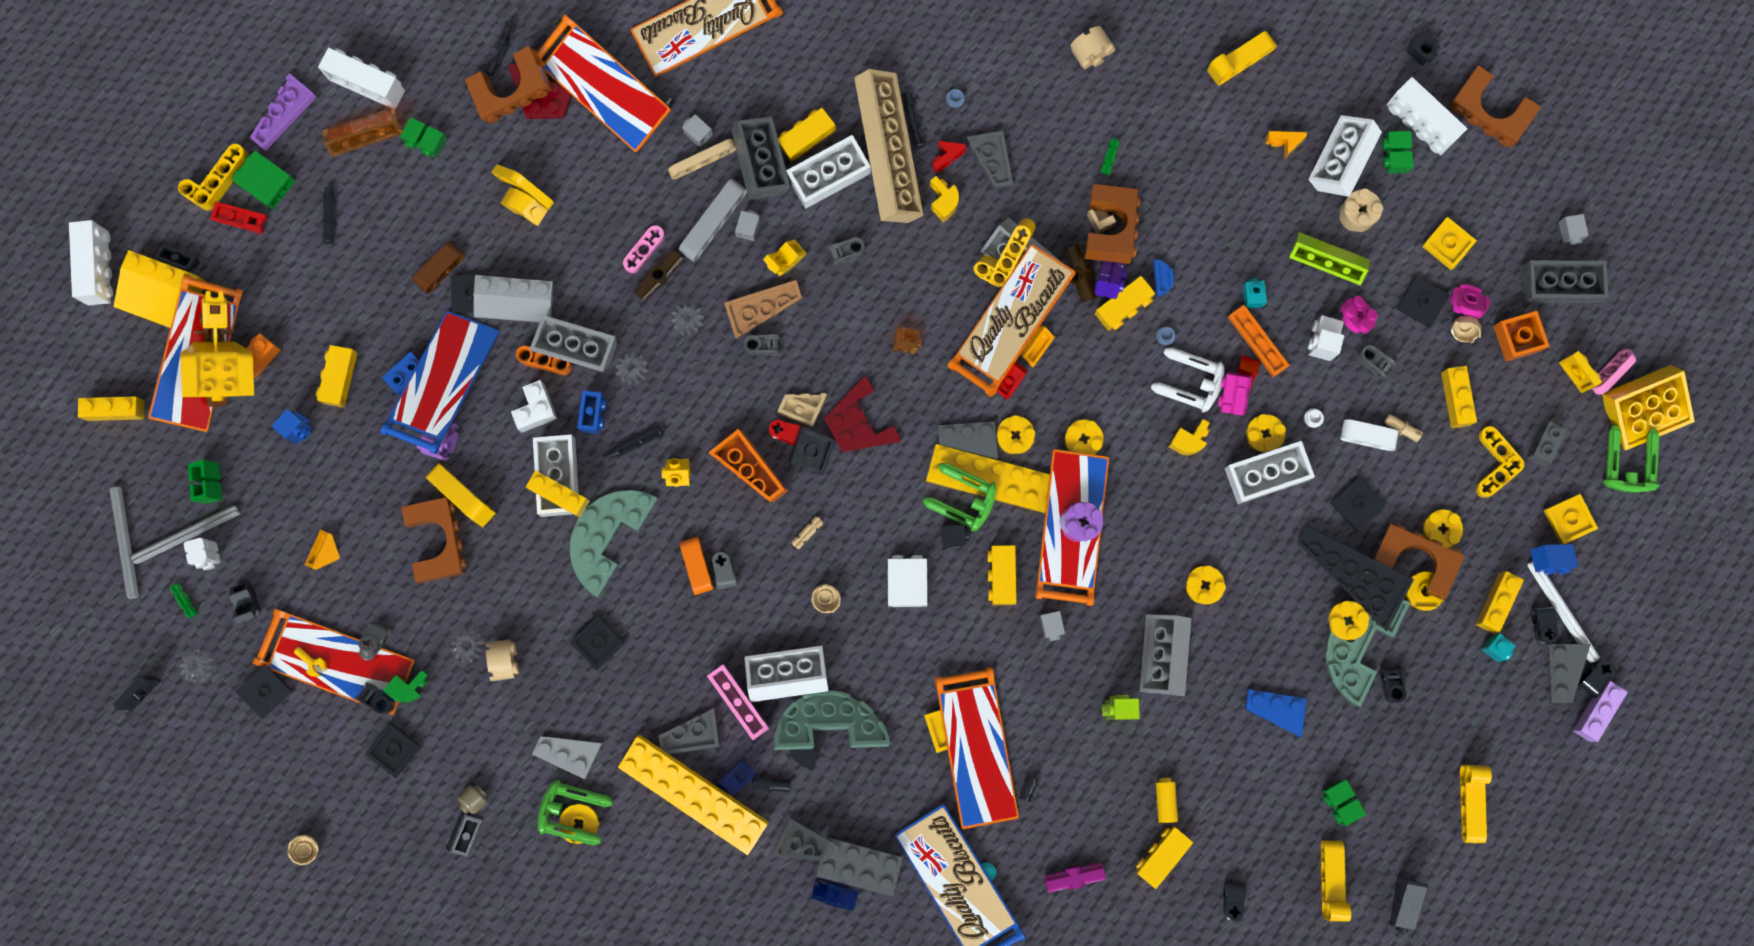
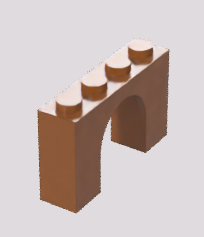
M527 46L513 54L521 74V81L518 89L511 96L498 97L489 76L481 71L465 79L476 109L483 121L495 123L500 117L510 115L516 109L531 104V101L543 98L552 91L538 53L532 47Z
M1478 65L1448 107L1455 114L1465 117L1471 125L1483 129L1486 135L1498 139L1501 145L1511 148L1520 139L1541 107L1525 97L1509 117L1497 119L1489 116L1482 108L1481 95L1494 75Z
M1093 184L1090 193L1089 210L1110 212L1117 215L1123 221L1125 229L1115 235L1088 233L1085 259L1130 264L1132 257L1136 256L1137 246H1134V241H1137L1138 236L1135 224L1138 225L1139 213H1136V208H1139L1141 197H1137L1138 189Z
M445 497L401 507L406 527L411 528L430 523L439 524L444 529L447 538L445 549L439 556L430 560L412 563L415 582L422 584L465 574L467 563L465 557L462 558L461 554L463 542L461 538H458L457 531H460L458 520H455L454 517L456 512L455 504Z
M1390 524L1375 560L1393 568L1397 557L1405 550L1420 549L1431 556L1435 565L1434 575L1426 593L1444 601L1465 555H1462V552L1456 548L1451 547L1448 549L1443 547V543L1432 539L1429 541L1418 532L1410 533L1402 525Z

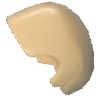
M1464 315L1452 323L1451 334L1460 342L1473 343L1476 338L1481 337V324L1477 318Z
M823 584L814 589L811 601L814 608L819 612L833 613L840 606L841 596L835 586Z
M307 834L296 836L288 845V856L293 863L298 865L309 864L318 855L319 846L314 837Z

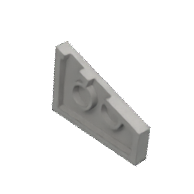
M541 736L532 755L586 779L603 743Z

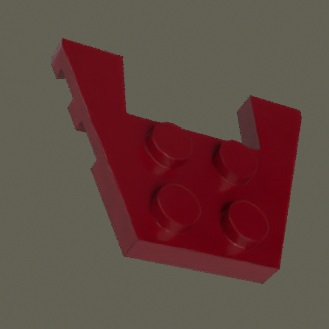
M508 64L517 90L521 81L517 64ZM550 82L552 91L547 96L537 98L531 101L530 105L522 107L526 119H564L571 100V94L558 82Z
M866 376L824 418L842 453L901 442L894 426L875 435L857 401L874 392Z

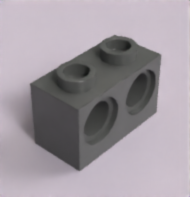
M1551 421L1542 424L1526 459L1543 467L1552 464L1567 429Z

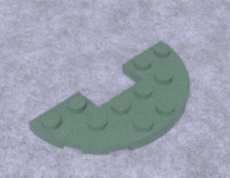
M626 490L613 492L594 501L584 510L582 516L578 518L570 540L571 563L579 581L597 598H599L618 567V564L604 557L603 553L621 523H624L639 532L658 498L640 491Z
M1403 600L1387 632L1370 615L1366 632L1355 640L1339 639L1330 630L1325 649L1327 669L1336 688L1354 705L1361 707L1377 674L1376 671L1360 663L1375 630L1393 638L1410 602ZM1351 616L1344 617L1346 626L1353 623Z
M828 690L806 694L796 702H793L785 710L775 730L774 750L813 749L814 739L812 730L848 729L851 748L888 747L890 740L883 722L879 721L873 713L874 710L863 701L859 702L850 697L851 695Z

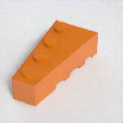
M737 429L708 452L768 501L774 503L788 492L787 488L742 430Z

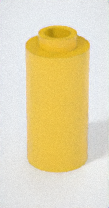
M1159 778V782H1156L1158 823L1178 822L1176 784L1171 782V778Z

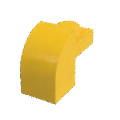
M935 176L930 180V187L940 197L932 203L931 210L944 223L955 213L958 207L959 193L955 185L948 189L947 183Z
M509 188L500 203L513 213L523 216L537 226L548 211L537 203L534 198L515 188Z
M796 240L785 242L777 252L768 254L763 260L766 262L769 270L781 276L799 263L807 253Z
M1203 419L1193 435L1180 428L1168 447L1182 455L1198 453L1207 444L1201 438H1206L1210 431L1207 428L1210 423Z

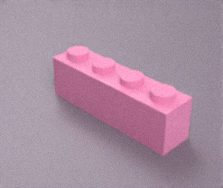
M721 665L707 676L752 740H755L770 729L725 665Z

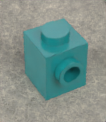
M1258 279L1247 280L1242 286L1245 307H1264L1267 303L1265 281H1259Z
M1499 633L1493 634L1481 650L1496 662L1507 661L1514 652L1512 650L1515 648V645Z

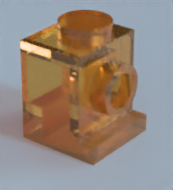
M898 326L893 338L892 352L901 351L915 354L922 344V338H919L920 330Z

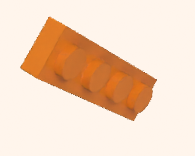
M1245 305L1228 316V319L1272 377H1275L1290 366Z

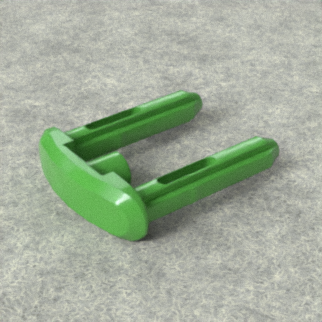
M1612 425L1608 431L1606 479L1603 480L1605 486L1628 493L1657 490L1660 486L1657 483L1659 433L1657 429L1652 428L1647 434L1644 483H1637L1638 473L1632 472L1625 473L1624 482L1618 480L1621 431L1619 426Z
M940 463L938 469L943 474L986 493V499L984 501L976 497L971 508L980 511L978 517H973L932 497H925L923 503L927 508L970 527L972 532L977 531L988 518L993 508L997 494L996 483L987 482L951 464ZM963 476H965V477H967V478H969V479H971V480H974V481L980 483L981 485H978V484H976V483H974V482H972V481H970V480H968V479H965V478H963ZM948 511H951V512H953V513H955V514H957V515H959V516H961V517H964L965 519H962V518H960V517H958V516H956V515H954V514H952V513H950V512H948Z
M559 779L552 782L543 797L538 814V831L540 834L548 833L589 845L600 844L601 838L597 834L550 822L548 818L550 813L560 815L563 804L554 802L556 795L602 807L611 806L613 800L607 795L562 784ZM569 790H570V791H574V792H577V793L585 794V795H587V796L584 797V796L572 794V793H569L568 791H569ZM558 828V829H562V830H565V831L573 832V833H575V834H574V835H570V834H567V833L555 831V829Z

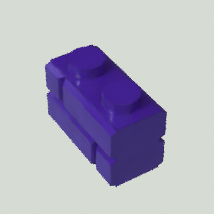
M1102 261L1095 290L1097 296H1107V298L1116 299L1118 293L1123 292L1127 270L1124 269V263Z

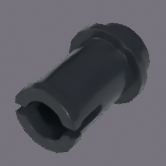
M1027 776L1024 779L1025 784L1019 798L1031 802L1035 788L1039 784L1037 783L1038 779Z

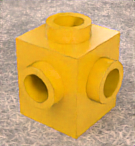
M666 459L665 467H662V479H666V486H690L691 472L689 459Z

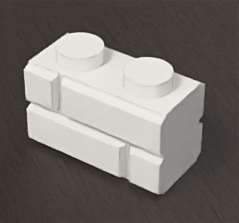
M197 538L184 543L185 552L188 553L186 554L187 563L195 565L196 569H214L215 565L221 562L219 553H217L218 547L216 542Z

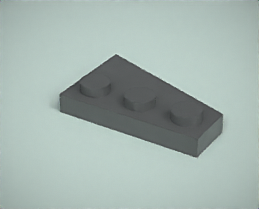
M1003 131L966 137L969 146L993 188L1000 189L1013 186Z
M995 422L938 425L939 445L998 460Z
M1549 644L1551 703H1573L1591 644Z
M715 708L659 735L660 749L668 754L720 747Z
M789 819L773 855L827 862L835 843L803 824Z

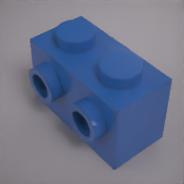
M408 353L382 377L383 380L401 396L420 360L413 353Z
M582 391L577 426L581 432L600 434V430L604 428L605 419L602 418L603 410L607 408V399H605L601 392Z
M289 409L272 425L285 439L295 444L305 440L313 428L309 424L310 420L305 415L300 414L296 410L292 412Z
M1573 544L1543 545L1530 550L1535 573L1544 572V575H1551L1558 572L1559 575L1571 573L1570 569L1578 567Z

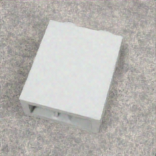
M895 555L892 556V559H888V607H927V559H923L922 555H913L911 559H903V556Z

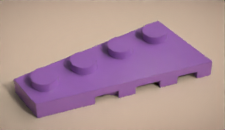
M290 73L286 77L285 85L281 86L277 93L279 95L274 103H270L268 113L265 117L261 118L250 137L265 151L316 98L308 88Z

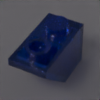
M742 759L715 786L733 797L756 775V772Z
M816 879L811 898L836 908L854 911L859 891Z

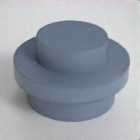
M952 89L947 93L946 102L949 106L958 108L964 103L965 96L961 90Z
M1161 327L1156 333V339L1162 345H1170L1175 340L1176 335L1171 327Z

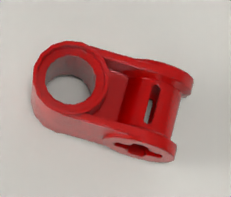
M774 420L769 425V435L774 439L794 445L800 425ZM777 425H779V426H780V430H782V431H779L778 434L774 433L775 430L772 429V428H776Z

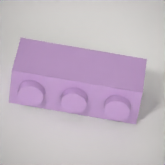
M1608 681L1602 692L1598 696L1592 697L1574 727L1573 732L1589 742H1598L1625 698L1627 691Z

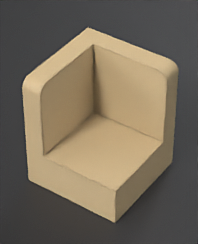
M1093 209L1088 211L1087 216L1097 234L1114 227L1116 221L1113 215L1109 217L1107 212L1093 211Z

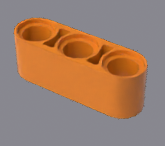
M521 346L516 351V358L525 366L559 375H567L572 370L571 362H567L564 369H558L559 363L564 360L530 351L529 346ZM525 352H530V357L527 360H522V355ZM548 357V362L541 365V358Z
M698 536L679 542L694 595L714 590Z

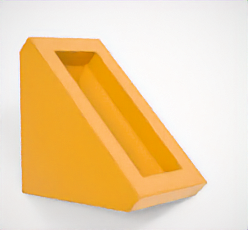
M1045 326L1039 327L1022 351L1021 357L1031 367H1034L1055 337Z
M320 529L304 565L317 570L340 558L332 534Z

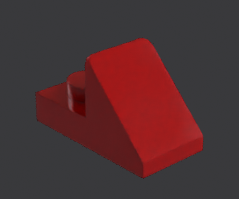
M938 141L937 147L944 155L940 154L933 160L932 170L937 175L966 153L965 144Z
M1242 355L1236 373L1252 376L1251 390L1254 379L1258 375L1260 361Z
M1015 361L1000 383L997 392L1008 400L1024 380L1028 370Z

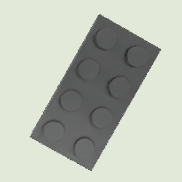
M766 117L736 121L731 131L748 199L753 200L785 195L790 185L773 118Z
M1530 260L1522 266L1524 303H1601L1609 298L1607 261Z
M826 836L835 845L827 862H819L817 877L893 897L903 856Z

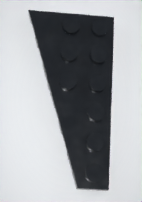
M1307 525L1298 544L1387 632L1414 579Z

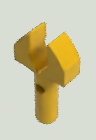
M300 647L294 650V653L308 665V670L306 671L308 675L313 677L322 676L316 672L314 665H319L324 671H327L326 661L321 657L314 660Z

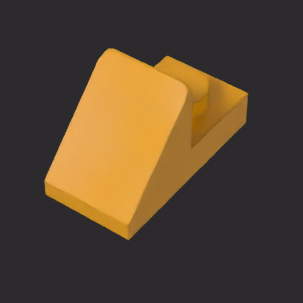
M1269 131L1266 135L1265 144H1271L1272 147L1284 145L1285 159L1307 137V132Z

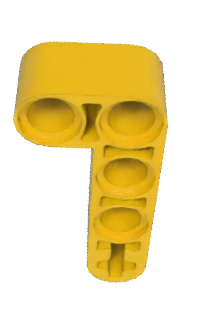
M1264 31L1227 56L1221 54L1210 63L1207 72L1215 83L1220 86L1276 49L1277 45L1268 32Z
M239 144L230 145L200 186L189 179H185L179 183L178 191L203 210H212L215 202L220 201L233 183L234 173L243 166L249 153ZM230 167L229 171L224 173L225 169ZM219 182L218 186L213 188L214 184ZM193 187L192 191L187 193L188 189ZM208 197L207 201L202 203L203 199Z
M1029 218L1022 219L1011 235L1000 259L997 260L990 255L981 256L974 266L975 274L994 286L1002 287L1015 269L1035 231L1034 221ZM1023 229L1026 230L1024 235L1021 234ZM1013 243H1017L1020 247H1016Z
M440 463L426 476V479L466 516L482 528L496 514Z
M1461 765L1460 767L1461 828L1464 843L1486 842L1485 784L1491 782L1490 766Z
M1321 841L1322 915L1327 921L1351 920V907L1346 902L1345 849L1343 841Z

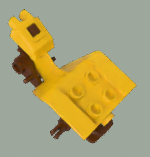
M206 291L205 298H202V313H199V325H203L204 330L194 331V334H204V342H194L180 353L182 397H206V403L209 407H224L228 402V396H254L253 355L251 351L236 342H225V334H234L233 330H224L228 325L227 299L224 298L223 291H218V298L216 299L211 298L210 291ZM208 329H212L213 340H208V338H211V335H208ZM217 329H220V335H217Z

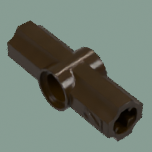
M1079 244L1063 249L1069 268L1076 272L1070 282L1075 284L1081 303L1097 298L1091 282L1093 271L1089 264H1085Z
M671 249L657 265L650 269L649 274L633 291L642 300L647 302L662 285L667 283L668 278L684 262V259ZM658 272L664 273L661 279H655V274Z

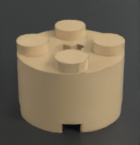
M1101 26L1089 29L1091 33L1087 35L1081 34L1071 44L1070 49L1083 69H1087L1091 65L1097 67L1103 63L1105 56L1115 51L1112 42Z
M1368 189L1357 190L1351 193L1350 197H1347L1341 204L1340 221L1350 231L1364 232L1379 220L1383 206L1378 196Z
M510 639L486 643V646L490 647V650H486L488 672L493 674V677H489L490 681L515 678V675L519 674L518 663L514 662L513 655H517L516 644L511 642Z

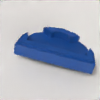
M1154 259L1156 297H1159L1170 290L1174 282L1173 270L1162 260Z

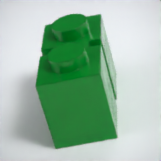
M410 117L400 135L404 145L412 150L414 148L420 149V153L430 158L432 155L437 158L447 141V137L444 133L430 126L425 128L426 125Z
M1411 131L1388 132L1381 142L1382 149H1385L1386 154L1382 161L1383 167L1386 168V173H1409L1414 168L1413 151H1408V149L1412 148Z
M208 460L189 463V481L202 483V485L189 484L191 501L210 504L222 500L221 483H218V480H221L219 463Z
M1341 779L1321 790L1324 794L1322 799L1328 807H1332L1334 812L1332 816L1337 824L1348 826L1366 815L1358 799L1354 800L1352 798L1355 794L1346 779Z

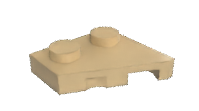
M787 394L784 396L777 414L813 428L827 394Z

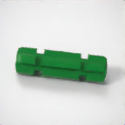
M1111 138L1109 141V148H1107L1100 171L1102 174L1109 175L1111 173L1120 143L1117 139Z
M175 583L170 586L169 589L175 595L174 597L182 610H185V616L187 618L196 616L198 614L195 607H192L193 604L186 592L182 591L181 584Z

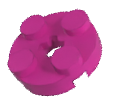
M1463 284L1460 288H1454L1450 296L1453 311L1473 316L1477 319L1486 313L1490 306V299L1487 295L1484 297L1481 294V289L1468 284Z
M1355 296L1354 298H1349L1340 307V313L1343 311L1344 315L1342 320L1351 331L1366 334L1374 328L1375 319L1378 317L1377 312L1371 309L1362 297Z

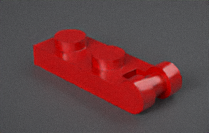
M215 202L210 220L262 235L264 230L262 227L264 222L267 221L268 216ZM252 218L256 219L255 225L251 224Z

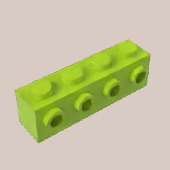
M1300 232L1291 247L1289 256L1291 259L1360 286L1369 270L1370 259Z
M1129 695L1109 696L1110 700H1105V704H1102V716H1105V720L1140 719L1139 699H1129Z

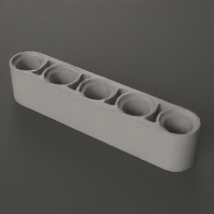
M731 178L684 239L678 251L695 262L747 193L746 187Z

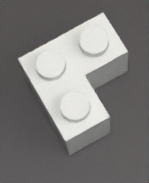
M1321 316L1315 320L1312 326L1314 335L1313 338L1309 339L1307 349H1310L1309 355L1328 361L1339 355L1344 335H1341L1344 322L1326 316Z
M541 380L522 387L529 405L511 411L517 429L523 433L557 419L546 387Z

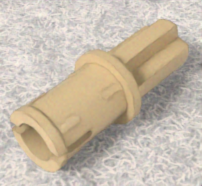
M1389 414L1384 421L1385 425L1399 431V435L1403 434L1415 442H1418L1423 434L1422 431L1409 425V422H1403L1393 415Z

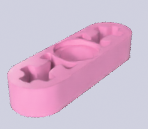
M651 226L624 258L623 266L627 272H638L662 243L665 235L661 227ZM659 231L658 234H659L660 237H659V238L655 237V238L652 240V243L654 244V245L652 246L648 241H646V239L648 238V240L650 241V240L652 239V237H653L651 233H652V232H655V233H656V232ZM647 245L649 247L648 253H639L640 246ZM636 253L640 258H642V260L640 261L639 258H637V260L635 261L636 267L631 266L629 268L628 262H633L636 259V256L634 255Z
M1624 349L1618 352L1598 373L1602 383L1592 388L1595 394L1606 393L1636 362V357L1632 350Z

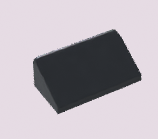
M162 244L153 257L156 261L186 272H190L200 264L197 256L166 244Z
M460 812L446 849L451 853L468 857L482 820Z

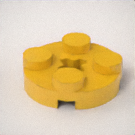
M1262 414L1254 418L1246 429L1249 445L1260 453H1267L1278 449L1285 439V426L1278 418L1272 415ZM1268 429L1270 437L1264 439L1261 430L1265 431Z
M1015 415L1006 418L997 429L998 445L1006 453H1025L1034 442V428L1023 417ZM1012 431H1014V432L1019 431V432H1020V434H1019L1020 439H1019V440H1018L1017 438L1014 439V440L1011 438V437H1012V433H1011Z
M1079 420L1074 422L1067 429L1065 435V445L1068 451L1095 455L1103 444L1102 430L1094 421ZM1081 434L1089 437L1087 444L1079 441V438L1082 436Z
M1437 510L1425 519L1422 530L1427 540H1437L1443 543V547L1449 548L1459 543L1463 534V525L1459 515L1449 510ZM1442 524L1447 527V531L1444 534L1438 530V527H1441Z
M1211 566L1195 568L1187 577L1186 592L1196 603L1205 605L1215 603L1222 597L1226 589L1222 574ZM1202 580L1205 582L1209 581L1210 589L1208 591L1207 589H1201Z
M1420 572L1411 577L1414 581L1406 594V598L1412 607L1422 611H1429L1437 608L1443 602V600L1429 594L1425 597L1421 593V589L1424 586L1428 588L1434 573Z
M1344 601L1335 605L1330 610L1328 622L1331 632L1337 638L1355 640L1361 637L1367 630L1369 615L1360 604ZM1351 616L1353 623L1346 626L1344 617Z
M576 804L569 806L562 812L559 824L575 828V819H582L584 827L577 829L597 833L600 823L597 813L590 806ZM559 829L560 832H563V833H567V834H570V835H574V834H575V833H573V832H569V831H565V830ZM564 838L566 841H568V842H570V843H576V844H581V843H582V842H578V841H574V840H571V839Z

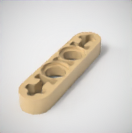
M727 139L672 165L668 169L671 178L678 179L735 152L734 139Z

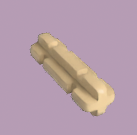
M815 516L811 520L812 523L808 524L798 534L799 537L792 541L793 546L800 549L804 545V541L807 542L816 532V529L821 527L823 521L819 517Z

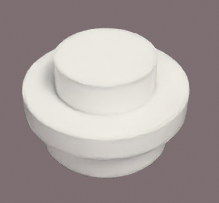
M1310 409L1304 415V421L1309 427L1316 428L1323 423V413L1318 409Z

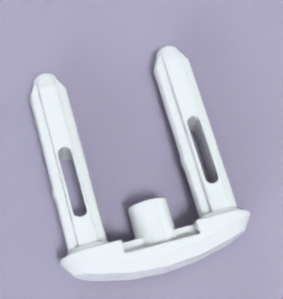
M1165 348L1164 354L1169 359L1214 374V379L1211 381L1204 378L1200 389L1209 392L1207 398H1202L1160 382L1153 383L1151 389L1157 394L1200 408L1202 413L1207 412L1221 390L1222 378L1224 376L1223 363L1221 361L1215 363L1175 348ZM1176 394L1185 396V397L1190 398V399H1193V400H1195V401H1192V400L1183 398V397L1178 396V395H1176Z

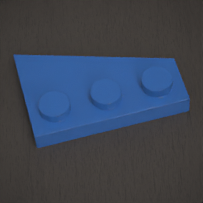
M1247 690L1246 710L1302 738L1307 699Z

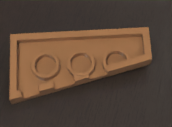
M794 280L725 302L735 338H739L802 299L797 281Z

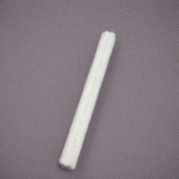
M1533 561L1528 564V568L1576 643L1591 644L1548 575H1544V572L1535 573ZM1591 644L1587 660L1593 663L1600 656Z

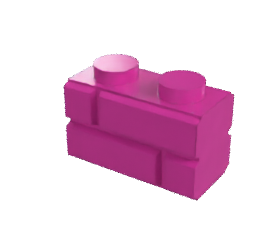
M1230 372L1226 374V377L1223 376L1221 388H1224V393L1220 395L1218 402L1221 412L1236 415L1246 414L1252 376Z

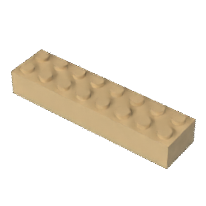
M868 69L854 77L880 218L881 221L909 223L922 217L923 211L897 74Z

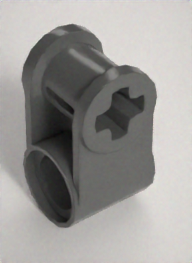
M857 237L835 243L827 248L832 254L834 266L846 264L849 261L862 257L865 253L864 242ZM858 244L861 246V249L855 252L851 250L852 246Z
M749 335L744 340L745 351L749 355L778 356L780 355L778 350L780 335ZM752 341L758 344L755 349H750L747 345Z
M1373 345L1365 346L1357 353L1358 362L1380 379H1385L1388 370L1396 364L1391 357L1385 355ZM1365 351L1370 353L1371 359L1365 357Z
M724 552L716 553L713 556L712 563L718 591L737 586L729 556ZM719 556H722L723 559H727V561L724 562V566H721L719 563L716 564V561L719 560Z
M372 621L359 640L360 657L364 660L374 659L382 646L387 642L391 629Z

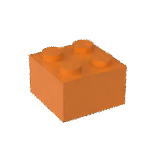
M1537 311L1501 321L1493 326L1506 362L1541 352L1550 347Z

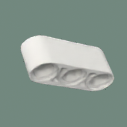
M1344 420L1340 439L1382 450L1395 451L1399 431L1355 420Z

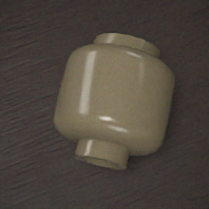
M477 784L475 786L469 785L458 796V801L460 802L458 807L465 814L468 812L476 814L487 803L485 798L487 794Z

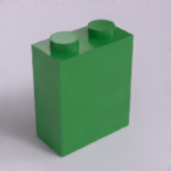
M255 150L247 156L243 166L236 170L232 178L234 183L272 210H274L295 183V180L289 174Z

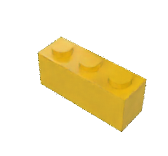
M823 108L813 110L807 119L798 121L794 124L793 129L788 132L784 131L778 136L780 149L788 160L793 162L835 132L836 127Z
M1140 276L1124 288L1123 292H1119L1116 299L1111 298L1098 308L1095 315L1108 331L1112 328L1117 330L1124 324L1123 320L1125 318L1131 319L1138 313V308L1142 305L1145 308L1151 304L1155 292L1143 277Z
M330 345L329 350L325 353L326 364L325 368L321 371L320 377L322 381L320 387L317 388V401L322 404L345 408L357 357L356 351Z
M1467 366L1448 368L1441 372L1451 428L1471 426L1476 423L1477 419Z
M138 397L78 398V417L86 421L144 419L145 400Z
M536 470L526 485V488L579 518L590 502L585 497Z
M992 546L991 551H987V560L991 562V570H988V582L991 581L992 589H988V601H992V605H1016L1015 546Z
M1507 571L1498 573L1475 625L1491 633L1500 632L1524 580Z
M1173 826L1171 828L1167 827L1162 832L1160 842L1158 844L1155 842L1149 848L1148 852L1150 854L1147 858H1142L1135 866L1137 868L1135 872L1155 889H1157L1193 844L1190 839Z

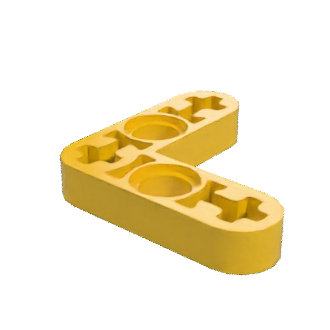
M498 164L491 171L493 175L503 182L518 187L524 193L534 198L537 203L547 210L554 204L548 196L518 172Z
M1491 426L1479 432V439L1500 465L1476 485L1477 494L1483 498L1492 496L1524 468L1523 459L1498 430ZM1486 432L1492 433L1491 438H1485V436L1487 435ZM1498 439L1499 442L1492 446L1491 444ZM1498 445L1506 448L1505 455L1498 454ZM1517 461V468H1513L1508 472L1506 469L1512 465V462ZM1497 472L1504 474L1503 482L1496 480L1495 474ZM1491 482L1494 484L1488 488L1489 493L1482 491L1484 488L1482 485L1486 486Z

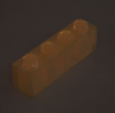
M395 107L325 129L323 130V142L330 156L334 157L399 136L403 131L402 123Z

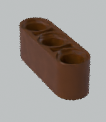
M452 242L446 243L414 275L413 282L426 294L432 292L464 259L465 254Z

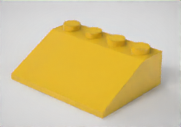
M128 250L120 270L114 307L170 328L183 275L187 274L190 275V278L201 281L205 280L192 273ZM191 285L187 287V290L200 294L203 290Z
M1672 365L1602 394L1605 410L1612 425L1619 426L1621 431L1620 442L1625 451L1647 442V434L1652 428L1657 429L1659 436H1662L1695 422L1685 372Z

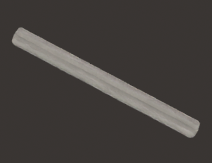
M112 487L109 491L126 596L128 599H135L139 597L134 563L131 559L132 549L122 488Z
M232 505L132 554L131 559L134 564H139L238 516L240 511L237 506Z

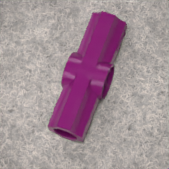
M1102 863L1083 867H1070L1062 872L1044 875L1048 893L1063 889H1077L1086 886L1085 884L1106 880Z

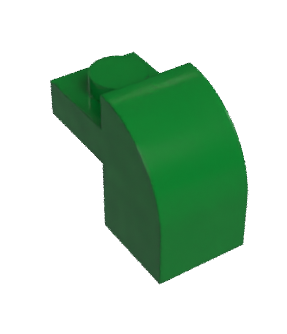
M421 670L410 684L399 675H396L383 691L398 702L414 701L421 695L415 689L417 687L421 689L427 683L426 677L428 674Z

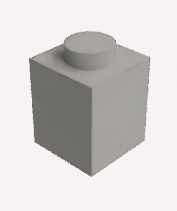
M696 114L692 118L686 119L682 127L684 134L700 148L713 135L711 128Z
M751 210L741 211L735 230L736 237L755 241L761 221L760 216L756 212Z
M1584 214L1564 217L1559 221L1563 244H1580L1583 239L1589 236Z
M1060 611L1040 615L1044 639L1049 638L1050 641L1060 640V635L1065 634Z

